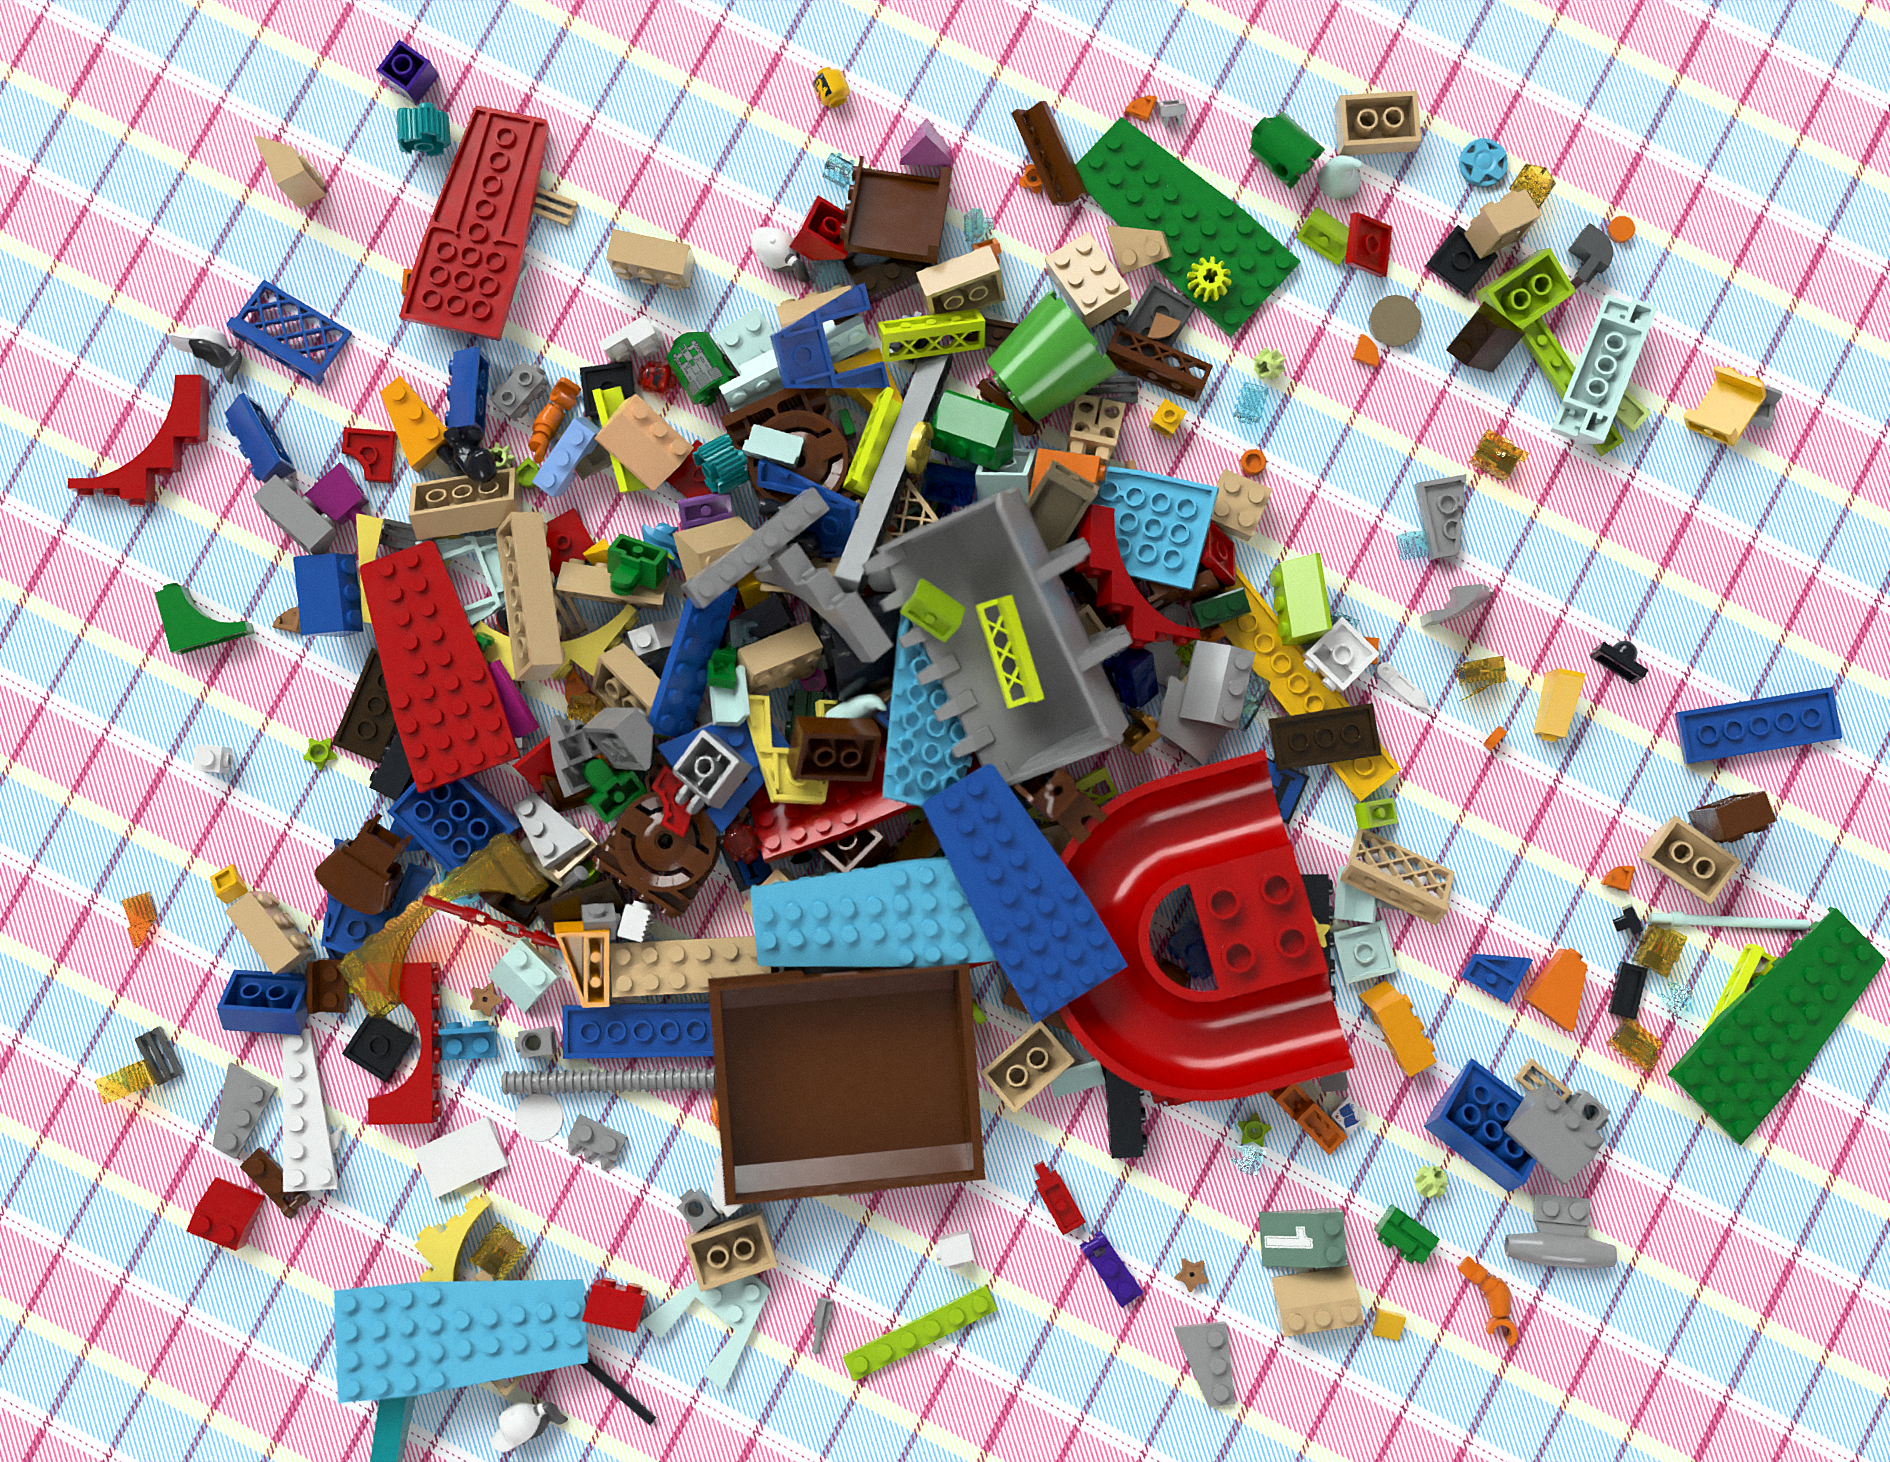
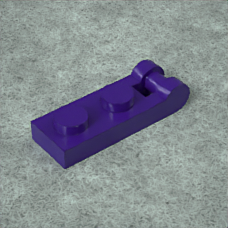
M1100 1230L1095 1234L1096 1237L1088 1243L1085 1241L1079 1246L1116 1301L1123 1308L1143 1294V1291L1104 1233ZM1102 1246L1105 1252L1097 1257L1094 1251Z

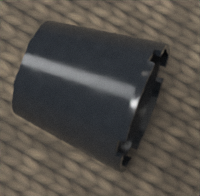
M891 593L863 595L860 597L893 644L891 648L874 662L862 663L841 635L811 607L813 630L823 645L821 655L825 656L828 669L823 671L836 704L893 683L897 635L902 606L884 612L880 601Z

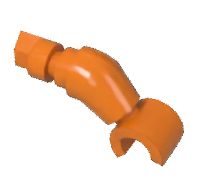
M561 377L549 396L553 404L549 402L537 415L532 425L533 433L528 447L535 453L534 460L536 464L543 461L549 442L556 436L566 415L564 410L567 412L571 410L576 404L575 399L581 391L580 386L568 378Z
M1467 1256L1459 1264L1458 1270L1474 1285L1479 1284V1289L1484 1293L1483 1297L1487 1299L1489 1312L1492 1315L1486 1323L1485 1330L1487 1334H1494V1330L1498 1326H1506L1509 1329L1504 1338L1509 1347L1513 1346L1517 1341L1518 1332L1513 1321L1508 1317L1511 1312V1291L1508 1285L1500 1277L1496 1278L1492 1274L1488 1275V1270L1481 1264L1478 1265Z

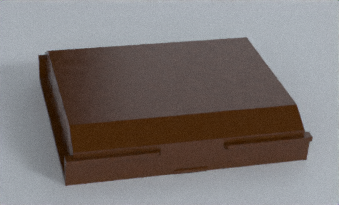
M969 963L924 967H871L870 969L803 974L801 970L708 978L725 1206L830 1195L842 1197L872 1194L880 1190L986 1180Z

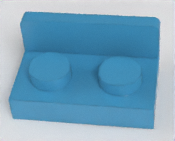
M488 1020L473 1021L472 1026L462 1027V1022L446 1023V1028L438 1029L439 1035H442L443 1060L498 1057L497 1025H489Z

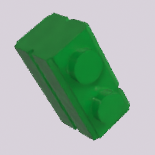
M1393 1204L1388 1207L1383 1217L1374 1227V1231L1379 1234L1377 1240L1388 1248L1395 1245L1401 1250L1399 1256L1410 1264H1413L1414 1261L1421 1265L1424 1264L1430 1252L1433 1251L1440 1240L1439 1237Z

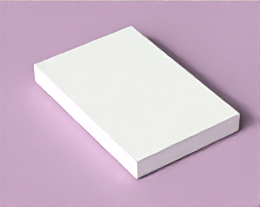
M488 1116L413 1150L434 1199L509 1165Z

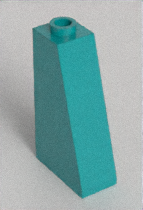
M416 1395L379 1399L370 1462L403 1461Z

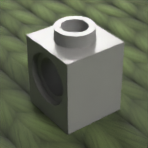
M554 1026L518 1031V1037H515L516 1052H520L521 1058L557 1053ZM532 1035L540 1038L541 1045L538 1050L531 1048L529 1045V1039Z
M1580 1088L1566 1103L1594 1130L1602 1129L1608 1121L1607 1116L1611 1113L1588 1091ZM1591 1105L1593 1114L1590 1118L1586 1119L1583 1114L1584 1109Z
M701 1187L695 1192L691 1188L679 1197L682 1202L676 1208L695 1233L719 1215L713 1207L712 1201ZM694 1201L700 1202L703 1205V1213L694 1214L690 1209V1203Z

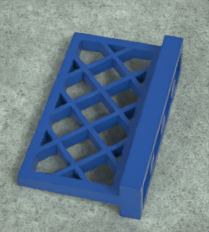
M264 279L235 318L231 316L226 323L231 335L317 386L321 385L325 379L324 373L352 336V332ZM267 289L275 294L276 301L262 304L260 297ZM293 304L297 307V315L283 317L281 306ZM278 307L280 318L265 321L263 310ZM259 311L262 322L250 324L244 319L249 313ZM315 317L319 320V328L305 330L303 319ZM300 320L302 331L287 334L285 323ZM282 325L283 335L274 337L268 335L267 326ZM337 330L342 333L338 341L327 343L325 332ZM322 333L324 344L309 347L307 336ZM304 338L305 348L297 350L290 348L289 339ZM325 350L327 357L321 365L312 361L311 352Z

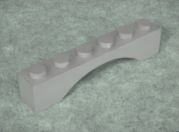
M814 487L805 489L754 533L699 571L680 587L696 608H704L825 514L830 508Z

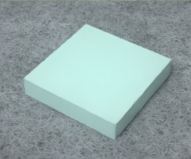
M1384 920L1333 932L1335 938L1334 947L1344 984L1397 971Z

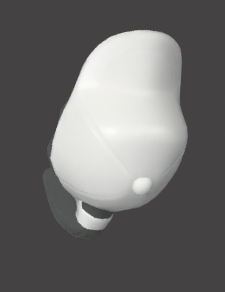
M761 227L752 233L751 247L764 265L780 273L793 272L797 280L804 283L810 282L808 269L800 261V253L789 247L793 237L780 228Z
M199 324L190 334L170 333V342L176 349L182 352L193 353L194 357L206 360L215 368H223L225 379L229 384H233L234 376L239 370L243 358L240 351L228 345L227 339L221 331L215 327Z
M549 1401L538 1405L526 1402L513 1404L500 1414L499 1429L492 1436L491 1445L499 1452L511 1451L515 1447L524 1445L527 1441L540 1436L550 1422L561 1425L566 1423L568 1418L560 1412L554 1403Z

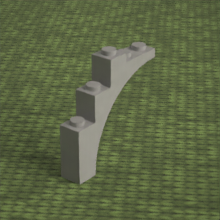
M798 543L783 545L773 553L772 557H768L758 565L760 568L753 573L758 582L778 585L810 605L841 635L862 663L874 662L893 646L857 592L847 594L843 592L827 567L816 569Z

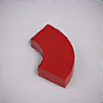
M664 765L651 787L659 794L663 803L664 815L660 825L685 838L692 817L686 811L691 799L689 798L683 805H679L675 801L684 783L672 773L673 770Z

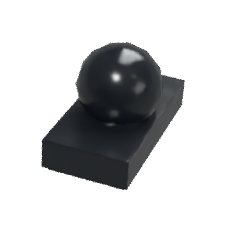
M1627 640L1619 641L1613 647L1606 642H1602L1590 654V658L1631 684H1635L1643 679L1648 672L1647 668L1635 661L1638 655L1637 648L1632 642Z

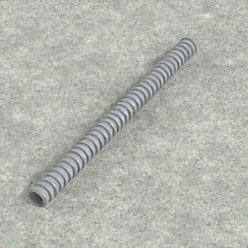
M679 1067L678 1070L662 1068L660 1071H658V1068H653V1071H650L649 1068H645V1071H642L641 1068L633 1071L630 1068L628 1071H625V1069H620V1071L612 1069L611 1072L608 1069H604L603 1072H600V1069H596L595 1072L588 1069L584 1072L582 1069L578 1072H575V1070H570V1072L562 1070L561 1073L558 1070H554L553 1073L550 1070H546L545 1073L538 1070L537 1073H534V1071H529L528 1073L525 1071L520 1073L512 1071V1074L509 1071H504L501 1078V1089L504 1095H508L509 1092L512 1095H516L518 1092L521 1095H524L526 1092L529 1095L534 1094V1092H537V1094H542V1092L550 1094L551 1091L554 1094H558L559 1091L562 1094H566L567 1091L574 1094L575 1091H578L580 1094L584 1091L587 1093L592 1091L600 1093V1090H603L604 1093H608L609 1090L612 1093H616L617 1090H620V1093H624L625 1090H628V1092H633V1090L641 1092L643 1089L645 1092H649L650 1089H653V1092H657L658 1089H661L662 1092H665L666 1089H669L670 1092H673L675 1089H678V1091H683V1089L691 1091V1088H694L695 1091H699L700 1088H703V1091H707L708 1088H711L712 1091L716 1090L715 1067H711V1069L703 1067V1070H699V1067H695L694 1070H691L690 1067H687L686 1070H683L682 1067Z

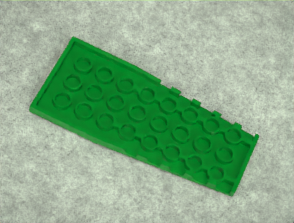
M1120 117L1076 163V168L1088 192L1087 195L1091 196L1100 205V209L1106 215L1108 214L1118 226L1164 231L1172 257L1152 265L1178 292L1196 304V308L1229 338L1238 331L1301 262L1244 209L1123 117ZM1214 256L1215 264L1218 265L1220 261L1225 262L1222 270L1230 269V275L1227 278L1231 280V284L1226 287L1227 293L1225 295L1219 294L1217 301H1214L1209 295L1207 302H1204L1202 294L1194 298L1193 295L1196 289H1188L1187 286L1191 281L1187 279V274L1192 272L1191 265L1193 263L1199 265L1200 258L1203 257L1209 263L1210 258ZM1206 275L1204 280L1206 282L1209 280V283H1213L1214 278L1211 277L1209 279V275Z
M1829 907L1827 909L1829 913L1820 922L1815 921L1809 927L1811 931L1801 940L1796 939L1790 945L1792 949L1783 958L1778 957L1772 963L1773 968L1765 976L1760 974L1752 982L1754 986L1747 993H1742L1721 1012L1667 1074L1706 1115L1740 1146L1792 1088L1886 962L1883 955L1837 908Z

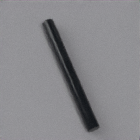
M589 1357L587 1363L580 1364L649 1426L657 1418Z

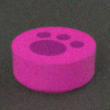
M816 668L812 676L800 679V683L806 691L823 692L826 688L827 680L824 672Z

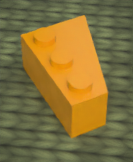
M399 375L380 391V394L409 466L419 473L438 457L436 453L437 448L445 445L447 448L451 446L443 437V433L448 428L409 383Z
M582 921L554 922L555 936L559 942L582 1008L609 1007V929L584 931Z
M1384 980L1358 995L1361 1002L1369 1007L1373 1015L1371 1019L1375 1025L1378 1024L1384 1036L1383 1040L1399 1068L1409 1078L1437 1062L1433 1055V1052L1436 1051L1435 1047L1428 1037H1424L1422 1031L1425 1028L1418 1016H1413L1410 1009L1414 1007L1406 994L1401 995Z

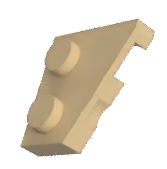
M1113 225L1106 227L1122 275L1172 257L1164 231Z

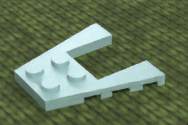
M496 534L482 537L467 536L462 539L452 540L448 538L437 539L433 541L437 544L444 562L474 551L476 552L492 596L464 606L472 627L497 612L505 602ZM421 541L415 542V545H418V544H420V543H422V542H421Z
M756 1274L700 1292L696 1279L646 1316L641 1323L662 1339L696 1297L736 1331L703 1372L704 1376L724 1391L771 1287Z

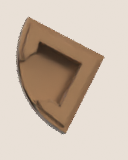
M1156 313L1148 338L1160 340L1170 336L1178 329L1181 321Z
M293 607L283 612L275 619L272 628L300 634L299 608Z

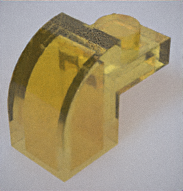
M147 1059L123 1067L119 1071L95 1080L104 1105L134 1095L157 1084Z

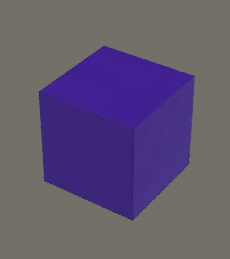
M400 39L376 69L386 85L416 106L439 77L431 61Z

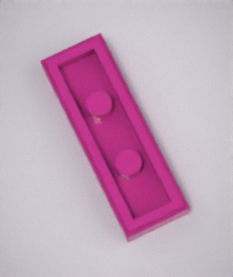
M498 659L490 663L489 667L497 683L514 736L520 738L537 730L540 727L501 660Z

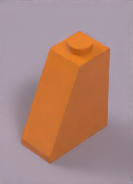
M1038 448L1029 498L1052 460L1099 487L1100 482L1106 478L1107 466L1104 465L1100 456Z
M1559 948L1522 999L1564 1031L1573 1032L1576 1026L1588 965L1581 960L1583 956L1572 948L1568 950Z

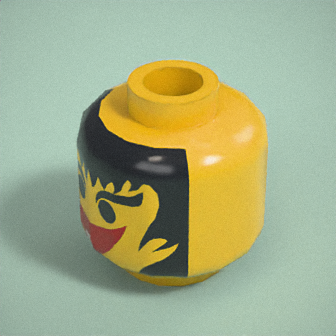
M831 67L822 68L817 72V77L812 84L819 102L824 106H829V108L843 105L848 100L847 97L850 94V87L843 72L839 69H831Z

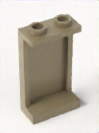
M1054 460L1050 463L1026 503L1048 552L1065 545L1087 507L1095 499L1099 486Z

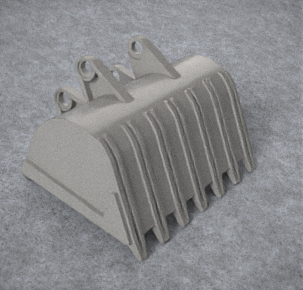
M1018 487L1009 490L1005 489L926 526H918L878 547L879 553L862 564L866 575L886 568L897 589L880 601L884 612L903 606L914 594L921 578L965 607L960 627L945 643L913 621L914 627L898 638L902 649L920 642L923 643L932 664L915 675L919 685L940 679L949 700L933 712L937 722L956 715L960 720L967 736L950 748L955 758L975 752L981 766L993 764L1007 785L1011 786L1120 745L1124 740L1122 733L1127 729L1129 723L1100 661L1131 644L1133 640L1125 625L1115 628L1110 626L1088 637L1059 573L1084 560V556L1091 553V550L1085 538L1082 537L1048 552ZM1005 595L1013 596L1045 698L1037 702H1027L1010 709L1006 706L975 605ZM997 605L985 608L984 612L987 620L996 624L1000 615ZM997 630L993 639L995 646L1004 650L1008 641L1006 634ZM1005 656L1001 665L1003 672L1012 675L1016 667L1013 659ZM1013 682L1010 689L1012 701L1025 697L1022 685Z

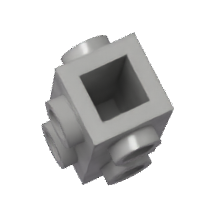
M523 361L521 365L517 364L512 368L509 373L510 377L504 384H499L493 390V397L490 400L515 422L518 418L521 419L528 413L529 405L535 398L539 399L546 392L548 382L543 377L546 373L537 364L533 363L530 366L527 362Z

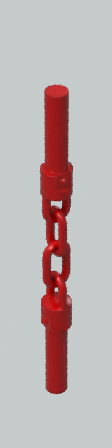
M426 894L423 897L422 905L458 916L461 920L479 926L491 925L500 928L502 933L515 938L524 936L530 938L533 944L543 947L548 946L562 951L557 939L549 936L546 932L537 929L531 932L526 930L522 924L509 920L502 922L493 919L488 913L466 905L462 907ZM477 914L485 916L483 918L484 922L475 920ZM507 924L521 928L518 930L519 934L507 931Z

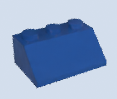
M479 347L453 352V360L449 361L448 370L452 379L451 385L447 387V400L450 401V408L445 413V425L448 429L457 426L461 435H466L473 428H479L483 436H485L490 359Z
M244 392L238 395L224 413L229 421L226 423V426L232 436H237L241 444L238 445V448L245 459H250L253 465L250 470L256 480L267 483L274 475L282 479L297 471L261 405Z
M328 553L293 557L301 635L344 637L364 632L355 554Z
M234 969L216 1007L222 1029L301 1035L309 1016L305 1004L307 993L305 974H273L266 971Z

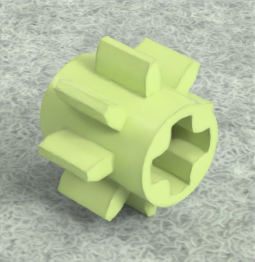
M1265 347L1258 355L1253 357L1255 361L1253 370L1261 379L1269 376V379L1273 381L1286 370L1283 366L1286 358L1283 357L1277 348L1270 352L1269 348Z
M495 442V447L488 450L493 455L494 460L497 456L504 459L502 463L495 460L497 470L512 468L511 461L517 459L514 455H508L511 448L506 445L502 449Z
M1423 1165L1416 1172L1417 1176L1414 1178V1181H1416L1415 1187L1422 1196L1431 1199L1435 1195L1436 1198H1440L1446 1192L1445 1187L1449 1183L1443 1169L1434 1165L1429 1168Z

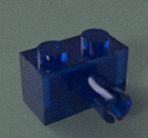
M933 462L927 463L920 495L923 499L938 502L935 514L938 519L942 518L943 512L945 513L944 517L952 514L953 505L964 508L972 505L976 489V471Z
M1128 647L1118 657L1111 655L1103 660V669L1114 673L1116 687L1122 703L1140 710L1159 693L1153 653L1149 650Z
M1189 919L1166 940L1169 943L1166 949L1176 960L1181 957L1186 962L1187 966L1184 969L1194 980L1199 977L1204 981L1212 974V969L1202 933Z

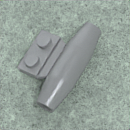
M1536 1193L1534 1194L1533 1221L1539 1232L1507 1234L1505 1237L1504 1251L1506 1256L1537 1265L1592 1269L1615 1267L1617 1262V1248L1615 1245L1583 1237L1590 1224V1199Z

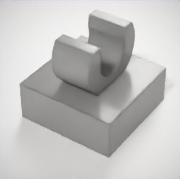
M1183 99L1157 102V112L1162 117V124L1165 128H1168L1170 117H1176L1177 125L1182 126L1183 118L1181 115L1187 114L1186 103Z

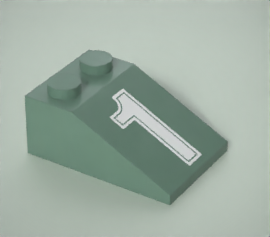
M1338 1207L1258 1212L1262 1266L1307 1268L1347 1266L1344 1213Z

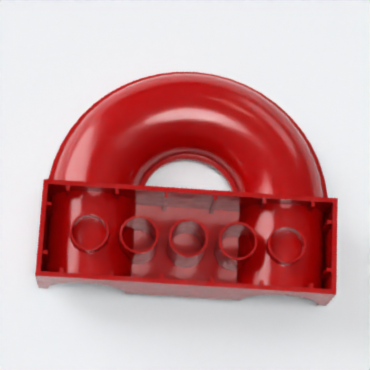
M1265 749L1141 784L1119 795L1100 808L1108 816L1102 823L1091 816L1083 824L1091 835L1082 844L1073 836L1062 852L1060 859L1086 894L1128 965L1058 1009L1073 1036L1091 1056L1123 1080L1141 1089L1165 1097L1200 1102L1228 1101L1248 1097L1356 1068L1337 1015L1328 978V968L1294 849L1286 833L1277 805ZM1186 884L1189 887L1217 990L1197 991L1175 983L1160 970L1150 949L1149 928L1156 908L1170 892Z

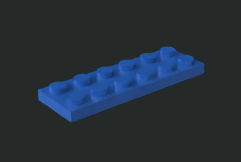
M728 588L704 608H696L687 597L648 717V723L653 728V733L677 738L692 731L707 686V663L711 659L713 651L717 648L719 649L738 591L737 588Z
M1833 687L1675 713L1684 764L1842 738Z
M710 1002L609 1004V1007L582 1008V1005H562L563 1059L714 1056Z

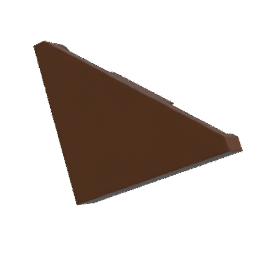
M547 775L540 776L546 794L553 808L558 813L587 805L583 799L595 791L588 787L564 797L557 778Z

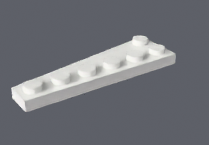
M303 1029L301 1035L282 1034L283 1192L339 1189L336 1164L330 1143V1130L326 1120L325 1103H323L321 1092V1079L317 1069L318 1062L312 1029Z

